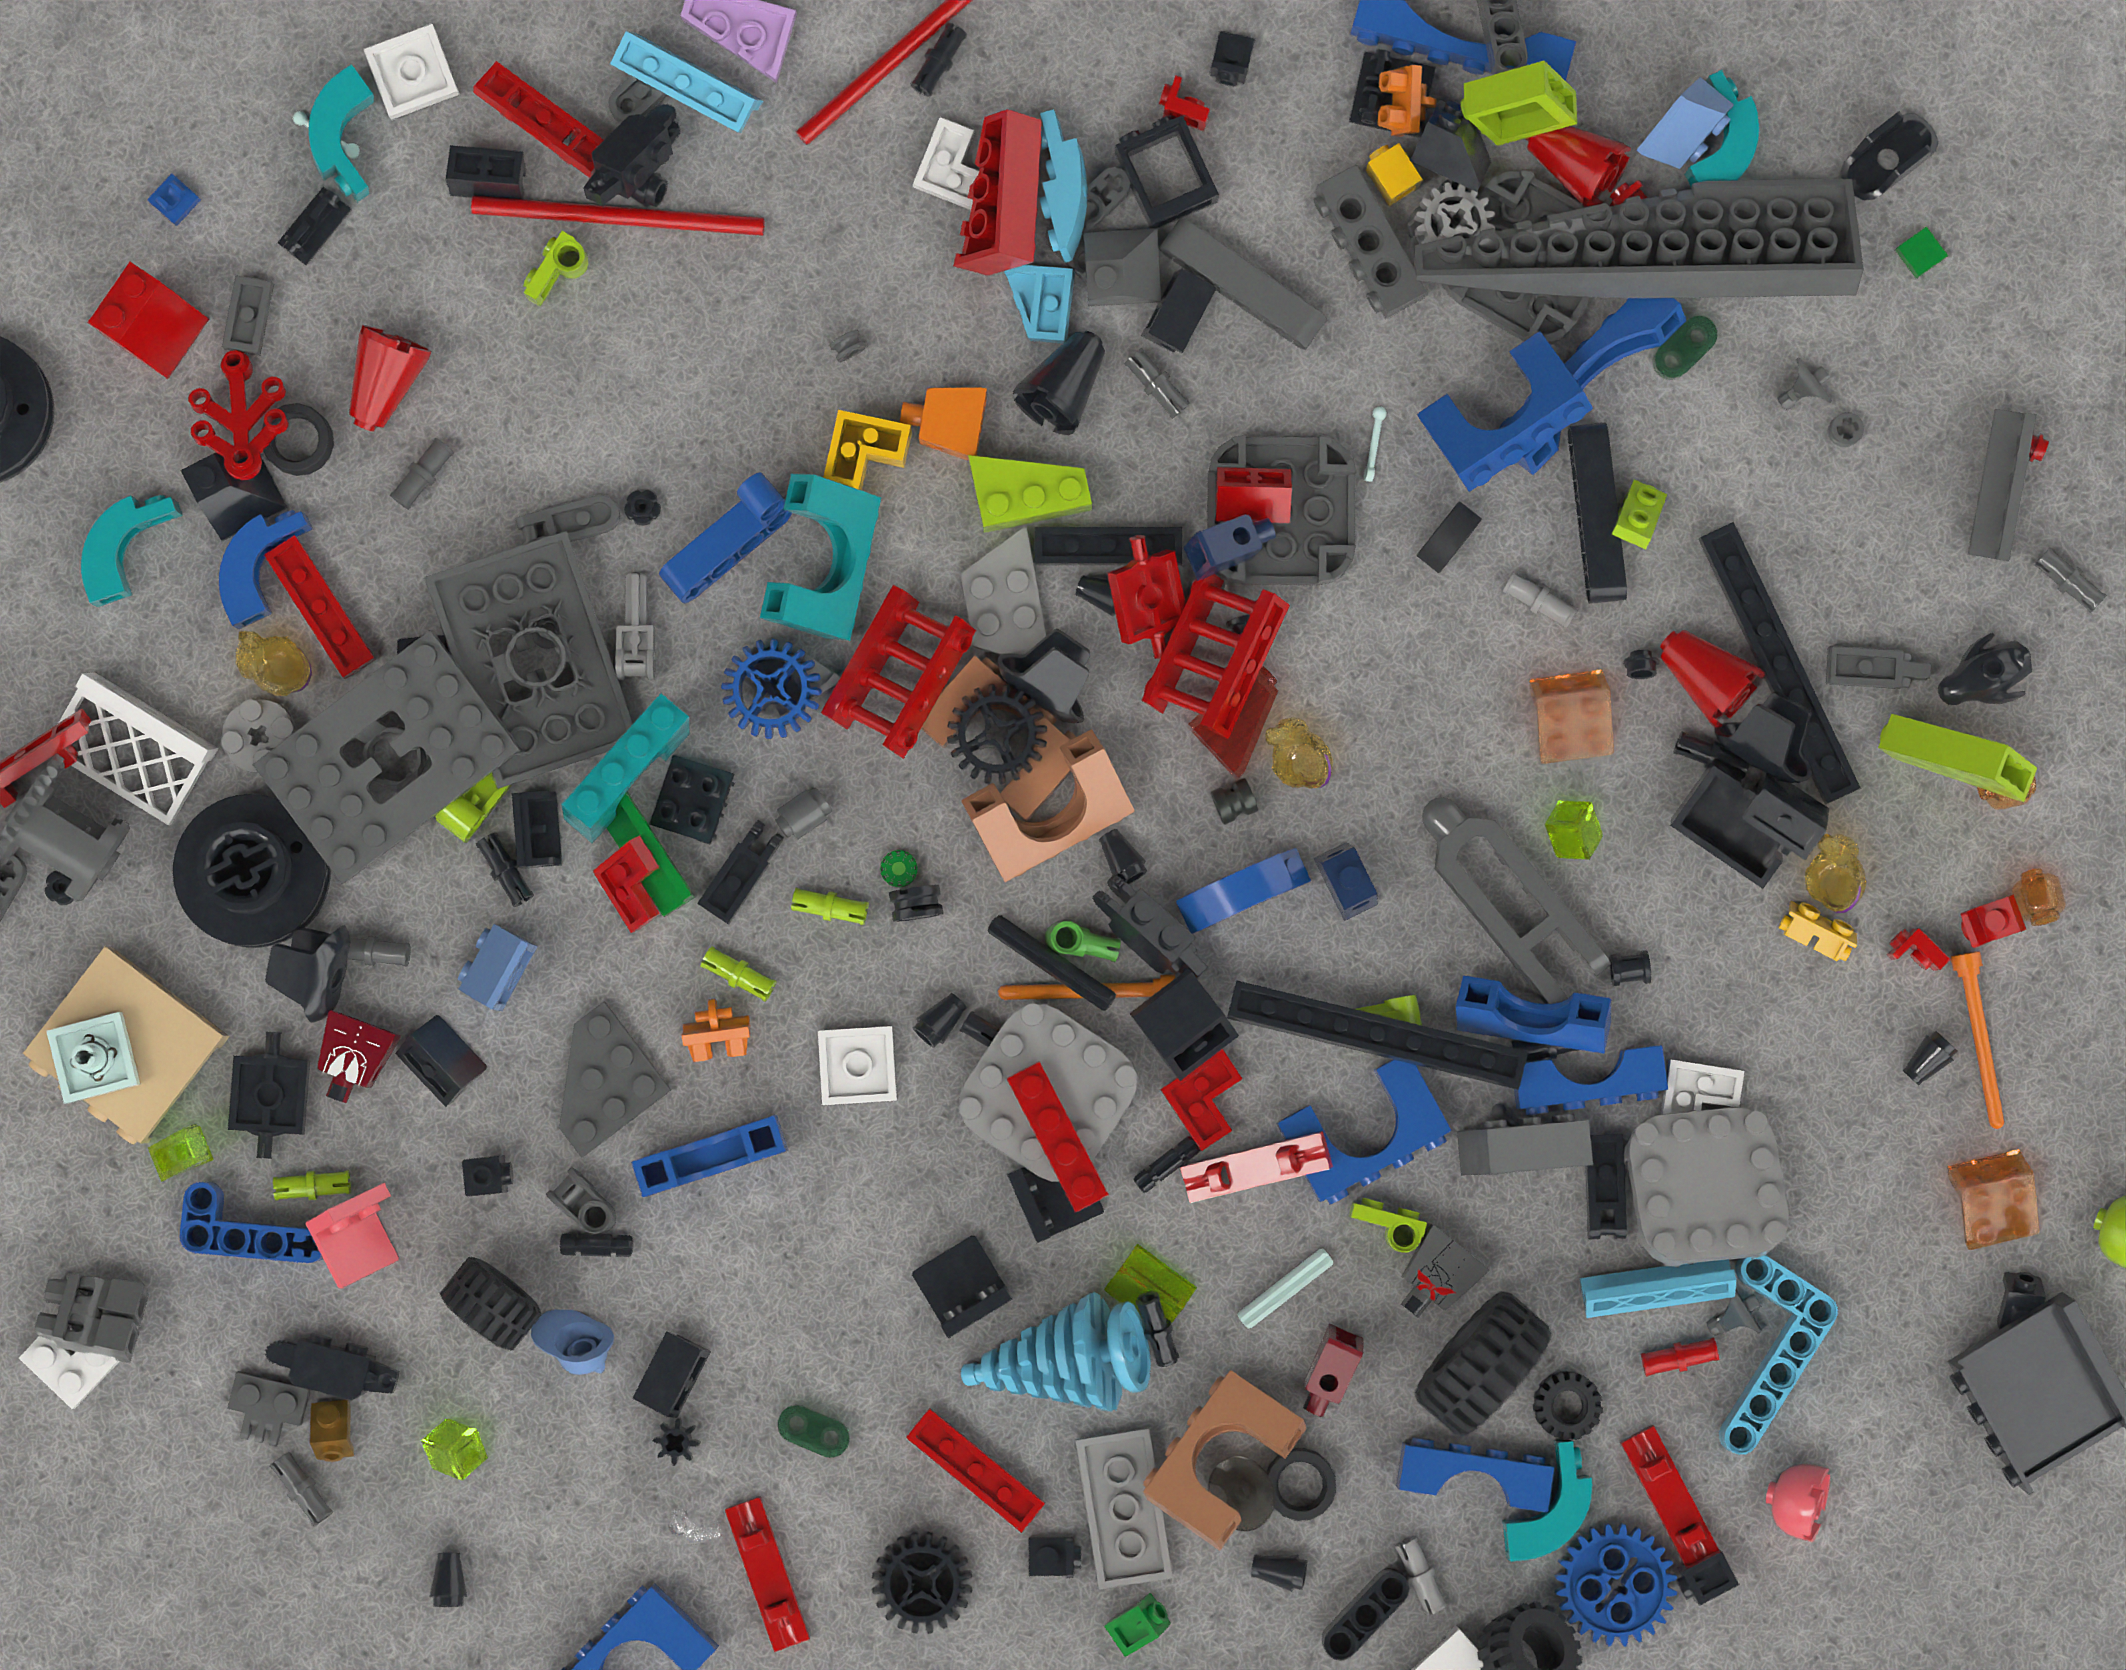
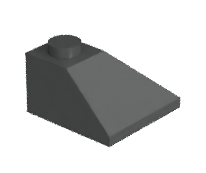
M1157 229L1084 233L1088 307L1161 303Z

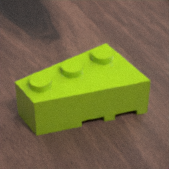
M968 455L984 533L1092 511V501L1084 468Z

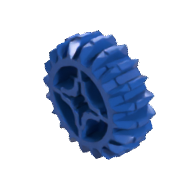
M771 639L770 650H766L763 641L758 640L756 641L758 653L753 654L752 650L745 646L743 647V652L748 658L744 662L736 655L732 657L731 660L739 666L737 672L729 668L725 669L724 674L734 678L733 683L725 682L721 684L723 690L733 691V695L723 698V703L725 705L736 703V707L731 709L728 715L732 719L741 714L743 715L738 723V727L741 729H745L752 722L751 735L757 737L761 728L765 727V738L772 739L774 728H778L780 736L786 738L788 736L786 725L790 724L792 729L798 733L801 731V727L796 720L800 716L808 723L812 720V717L804 712L807 707L813 710L819 709V704L810 700V696L822 695L821 688L811 687V683L821 680V676L819 673L808 675L807 672L814 668L815 663L813 660H808L803 664L800 663L806 654L803 649H799L793 656L790 655L793 649L791 642H786L782 651H779L777 639ZM771 659L786 662L782 668L779 667L775 673L770 675L763 674L754 668L756 664ZM795 669L800 676L802 684L798 703L788 695L786 690L787 683ZM746 676L754 681L757 686V694L749 708L746 707L742 695L743 682ZM758 678H762L765 682L770 681L772 684L774 680H778L777 688L780 694L786 698V701H783L778 696L774 698L772 695L770 699L765 698L767 690ZM774 703L781 704L790 711L787 715L776 719L757 717L762 710H765Z

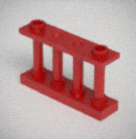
M1214 574L1199 581L1197 579L1194 580L1191 586V594L1153 676L1145 685L1141 701L1162 714L1168 702L1204 715L1201 721L1204 727L1218 736L1229 739L1290 605L1275 593L1262 589L1256 601L1221 589L1224 581ZM1215 602L1250 615L1241 634L1206 622ZM1199 635L1235 648L1225 668L1191 656ZM1184 669L1219 682L1212 700L1206 701L1175 689Z
M893 585L827 700L821 714L847 730L852 722L856 720L887 736L882 745L904 759L908 751L915 745L919 731L963 653L970 648L976 629L956 615L951 624L947 626L916 611L920 602L905 590ZM908 624L941 639L931 659L898 643ZM890 656L923 671L913 691L880 675ZM872 688L905 704L895 723L862 707Z

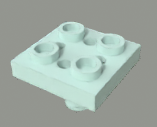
M116 1012L46 1031L64 1104L140 1085L123 1012ZM89 1034L93 1035L94 1043H87L91 1041V1037L86 1036ZM110 1048H115L117 1050V1056L115 1058H113L114 1051L109 1050ZM103 1075V1079L101 1081L95 1080L99 1079Z

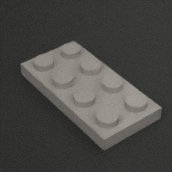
M1143 1428L1075 1439L1099 1590L1173 1578L1163 1512L1149 1502L1143 1493L1146 1488L1143 1486V1483L1150 1471L1155 1467L1150 1429Z

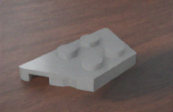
M1023 528L960 574L969 625L976 629L972 639L974 648L1000 655L1004 653L1023 655L1046 637L1027 528Z

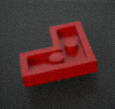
M640 836L628 841L593 870L594 875L630 933L641 929L660 914L652 898L641 884V881L658 869L659 866Z
M1221 1049L1181 1081L1176 1078L1160 1089L1201 1151L1232 1131L1212 1099L1241 1081L1242 1077L1224 1050Z

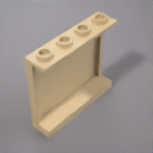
M105 946L22 1054L31 1060L28 1065L35 1072L45 1078L50 1074L58 1080L46 1031L116 1012H123L140 1085L87 1098L84 1101L90 1105L87 1111L102 1122H106L109 1119L119 1127L116 1131L117 1134L133 1145L137 1141L139 1143H149L151 1140L149 1136L215 1049L222 1048L230 1036L116 949ZM91 1034L87 1035L86 1037H91V1041L87 1043H94V1036ZM110 1048L109 1050L114 1051L113 1058H115L117 1056V1050L115 1048ZM103 1075L99 1079L95 1080L101 1081L103 1079Z

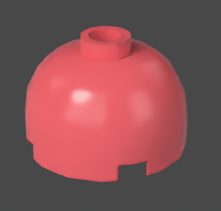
M1798 1464L1785 1470L1777 1483L1770 1482L1766 1503L1772 1505V1517L1777 1526L1786 1534L1809 1542L1815 1540L1821 1524L1814 1523V1520H1818L1822 1509L1825 1512L1829 1493L1830 1475L1827 1474L1828 1468L1810 1464Z

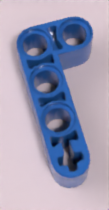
M756 473L746 479L737 490V495L741 501L661 568L659 576L682 603H688L698 597L781 528L791 517L792 512L783 510L785 499L763 473Z
M197 1182L190 1185L185 1191L180 1226V1242L187 1251L199 1254L299 1263H313L323 1260L319 1250L312 1251L310 1256V1250L307 1248H293L294 1241L304 1242L311 1240L312 1235L308 1228L222 1220L224 1193L220 1186L213 1182ZM202 1188L210 1191L212 1195V1202L206 1209L201 1208L196 1200L197 1193ZM199 1225L203 1226L208 1232V1240L203 1246L197 1245L192 1236L194 1229ZM234 1229H240L245 1235V1244L239 1250L235 1249L229 1240L230 1234ZM272 1232L278 1233L283 1241L282 1248L277 1253L270 1251L266 1244L267 1237Z

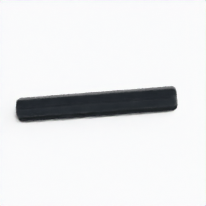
M998 915L991 921L987 930L990 935L1102 1011H1106L1113 1004L1116 994L1105 985L1002 915Z

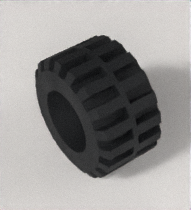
M468 1256L440 1292L445 1305L458 1318L491 1343L507 1350L513 1351L542 1315L538 1304L522 1288L499 1270L479 1258Z
M1526 1602L1498 1616L1483 1629L1484 1635L1479 1637L1478 1645L1482 1647V1650L1477 1652L1478 1660L1483 1662V1667L1480 1670H1578L1577 1666L1582 1664V1656L1577 1652V1650L1581 1649L1580 1641L1575 1640L1573 1634L1576 1631L1572 1625L1568 1627L1565 1623L1567 1618L1562 1613L1556 1615L1555 1608L1550 1605L1542 1607L1541 1602H1532L1529 1605ZM1522 1641L1526 1642L1533 1650L1537 1660V1668L1526 1658Z

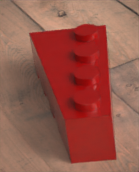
M1008 109L984 117L975 159V165L980 167L973 184H970L967 198L972 199L973 203L969 221H962L960 236H964L965 241L962 254L956 253L954 267L983 275H992L1034 262L1042 120Z

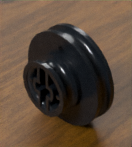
M0 336V482H3L27 469L45 448L53 428L54 399L50 384L39 365L15 343ZM22 404H28L29 411L25 415H23Z
M235 795L208 806L186 827L174 854L173 883L179 903L186 915L204 933L217 940L238 947L263 948L291 939L296 929L299 927L306 928L317 916L325 902L330 886V867L278 799L266 795ZM243 840L254 841L259 845L251 848L245 845ZM296 841L302 844V850L299 853H295L291 848L292 843ZM246 859L259 864L250 869L253 875L251 880L237 875L247 870L244 864ZM244 891L250 893V895L246 896L238 894Z

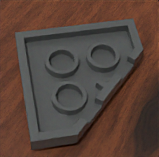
M602 1002L574 1024L559 1129L581 1158L671 1091L670 1087L606 1002Z

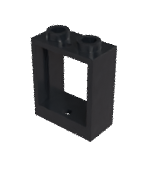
M1172 115L1163 117L1152 124V129L1141 134L1139 130L1129 132L1119 139V144L1115 145V155L1122 170L1126 172L1129 178L1130 187L1150 229L1162 228L1179 220V218H1184L1218 202L1219 193L1183 115L1173 119ZM1177 136L1200 187L1153 208L1131 162L1130 156Z

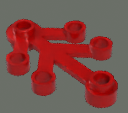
M232 350L227 352L221 360V370L229 381L231 413L215 403L210 393L204 388L194 389L189 394L188 401L196 413H204L232 432L234 446L217 436L212 425L205 420L197 421L192 425L191 435L198 445L207 446L225 458L224 466L232 477L240 480H249L254 478L260 471L262 465L260 454L278 434L285 432L288 428L289 422L282 410H269L275 402L284 398L286 388L280 378L274 376L266 378L261 385L263 393L247 409L245 381L251 377L253 365L244 352ZM240 360L238 365L230 366L233 362ZM279 386L276 392H268L271 387ZM199 398H206L204 403L195 404ZM265 414L264 423L266 426L249 441V431ZM274 419H282L279 424L271 425V422ZM209 430L205 436H198L200 431ZM248 457L244 463H237L240 459Z

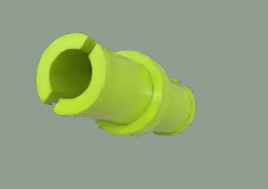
M796 887L792 898L794 904L791 905V911L823 916V920L830 922L834 918L864 925L868 914L866 909L869 907V902L837 897L836 892L829 891L828 894H822Z
M713 946L708 949L703 958L705 961H702L700 965L703 969L705 968L727 980L730 987L735 989L738 986L764 1002L768 1000L774 990L772 987H775L777 981L748 967L749 963L743 959L739 962L718 951Z
M349 1170L316 1174L315 1171H307L306 1175L273 1177V1189L276 1190L273 1193L274 1199L277 1201L280 1199L308 1197L309 1200H317L318 1196L351 1194V1183L348 1181L350 1179Z

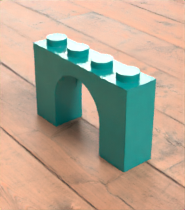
M791 474L783 510L813 519L825 528L832 543V565L826 579L813 590L790 583L767 582L760 614L761 619L827 639L850 641L852 630L855 626L860 594L863 590L867 561L871 553L874 529L879 517L881 497L814 474Z
M660 693L561 804L564 820L593 844L617 817L616 808L636 779L658 757H661L666 762L690 734L689 716Z

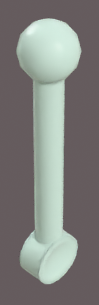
M297 111L294 113V123L309 127V119H307V115L304 112ZM341 140V146L346 156L350 159L357 158L360 153L359 147L354 143L347 144Z
M1382 406L1375 407L1372 412L1375 422L1367 467L1363 476L1364 481L1372 482L1375 474L1374 464L1381 424L1387 415V411Z

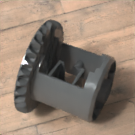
M55 754L27 794L23 793L7 816L5 820L7 824L0 833V864L5 858L10 860L18 848L21 847L71 878L72 882L65 894L78 902L84 900L98 879L104 880L120 855L117 849L129 832L130 825L125 820L115 818L105 828L53 796L60 785L57 781L58 777L65 767L64 758Z

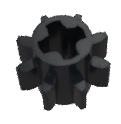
M679 1417L675 1421V1427L672 1428L663 1422L660 1427L665 1434L662 1437L653 1438V1442L661 1444L662 1451L659 1452L657 1457L661 1458L666 1454L671 1456L672 1466L678 1463L679 1456L681 1455L689 1461L692 1460L693 1455L689 1448L701 1444V1441L692 1439L691 1436L696 1426L692 1425L688 1429L681 1427L682 1420ZM670 1433L674 1436H678L681 1433L685 1437V1440L682 1442L684 1450H681L679 1447L672 1450L668 1444L672 1440L669 1436Z

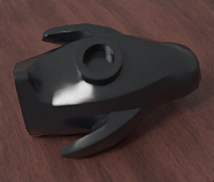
M1990 633L1970 645L1955 671L1943 678L1939 683L1938 694L1942 701L1948 705H1959L1968 701H1979L1986 704H2003L2014 701L2024 696L2025 691L2007 693V690L2032 672L2030 651L2018 641L2006 642L1984 649L1985 645L1995 636L1993 633Z

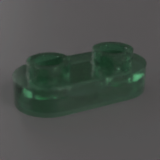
M1694 316L1688 319L1656 350L1653 356L1655 372L1667 380H1675L1682 377L1716 343L1718 333L1715 324L1704 316ZM1694 330L1700 331L1703 335L1702 342H1694L1691 339V332ZM1666 356L1676 358L1677 366L1675 368H1670L1665 364Z
M791 1405L783 1410L778 1418V1431L786 1441L828 1458L837 1457L844 1453L849 1445L850 1433L844 1423L806 1406ZM795 1416L801 1417L804 1421V1427L801 1430H794L790 1425L791 1418ZM826 1432H836L838 1442L834 1445L826 1443L824 1439Z

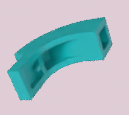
M351 64L331 78L318 94L311 110L308 131L312 157L322 179L325 181L336 173L338 176L334 178V181L345 197L352 194L358 203L369 195V187L345 155L341 146V139L348 122L374 103V95Z
M1722 70L1708 76L1706 82L1734 104L1726 114L1731 120L1723 129V141L1720 149L1710 157L1689 166L1684 175L1691 188L1692 184L1703 181H1738L1748 168L1757 148L1759 118L1754 100L1750 96L1738 102V89L1730 77H1725Z
M130 495L113 504L96 520L87 535L81 557L82 581L90 604L101 607L132 596L124 571V555L127 546L141 531L183 516L178 501L172 497L166 498V495H158L145 500V506L141 507L139 500Z
M1570 1439L1554 1440L1558 1487L1555 1497L1549 1505L1548 1512H1541L1530 1518L1502 1520L1506 1558L1510 1562L1536 1559L1554 1552L1572 1538L1587 1515L1592 1497V1477L1589 1475L1577 1476L1576 1470L1582 1469L1580 1447H1574L1573 1441Z

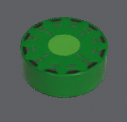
M895 850L883 858L880 871L886 883L893 887L902 888L910 885L915 880L918 867L910 853L903 850Z

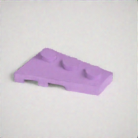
M685 0L681 19L777 83L797 13L796 10L760 0Z

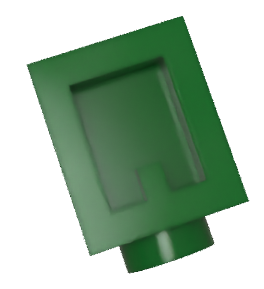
M1149 1593L1136 1605L1109 1620L1104 1627L1124 1657L1159 1638L1171 1623L1164 1606Z

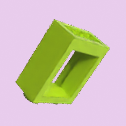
M1545 61L1464 83V98L1461 100V110L1465 119L1473 123L1483 135H1486L1497 146L1577 124L1576 91Z

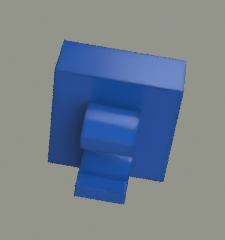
M171 173L147 201L177 227L201 199Z

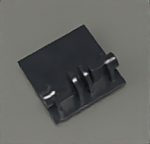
M1377 49L1375 54L1364 51L1349 123L1391 132L1390 129L1378 125V111L1380 107L1392 105L1393 93L1381 92L1379 88L1380 74L1410 65L1422 66L1421 83L1427 84L1426 97H1429L1436 67L1390 57V52L1384 49ZM1424 121L1420 122L1419 133H1410L1405 135L1420 138Z
M673 755L649 825L710 845L712 839L717 837L715 832L719 818L724 817L722 810L723 807L727 808L728 804L725 801L731 786L734 787L735 783L732 780L735 774Z

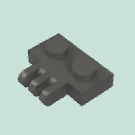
M238 1371L235 1375L227 1409L245 1413L240 1432L241 1439L248 1440L252 1426H256L254 1442L263 1443L266 1429L272 1430L269 1437V1445L277 1447L283 1422L297 1426L302 1425L310 1390Z

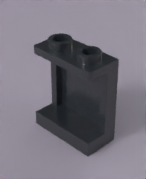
M1764 772L1755 784L1757 787L1756 797L1743 814L1742 819L1806 860L1827 831L1830 808L1792 783L1782 782Z

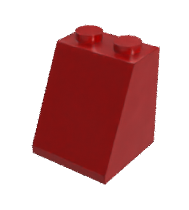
M129 262L87 323L108 340L166 379H169L209 321V318L162 282L132 262Z

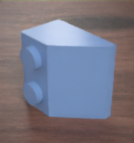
M1699 77L1680 95L1636 151L1643 156L1679 169L1688 160L1695 164L1709 147L1704 141L1711 132L1717 137L1731 119L1726 114L1734 104Z
M494 924L491 930L485 928L476 944V948L480 950L473 962L468 960L459 974L458 980L462 983L458 990L492 1010L503 1011L538 946L499 925Z

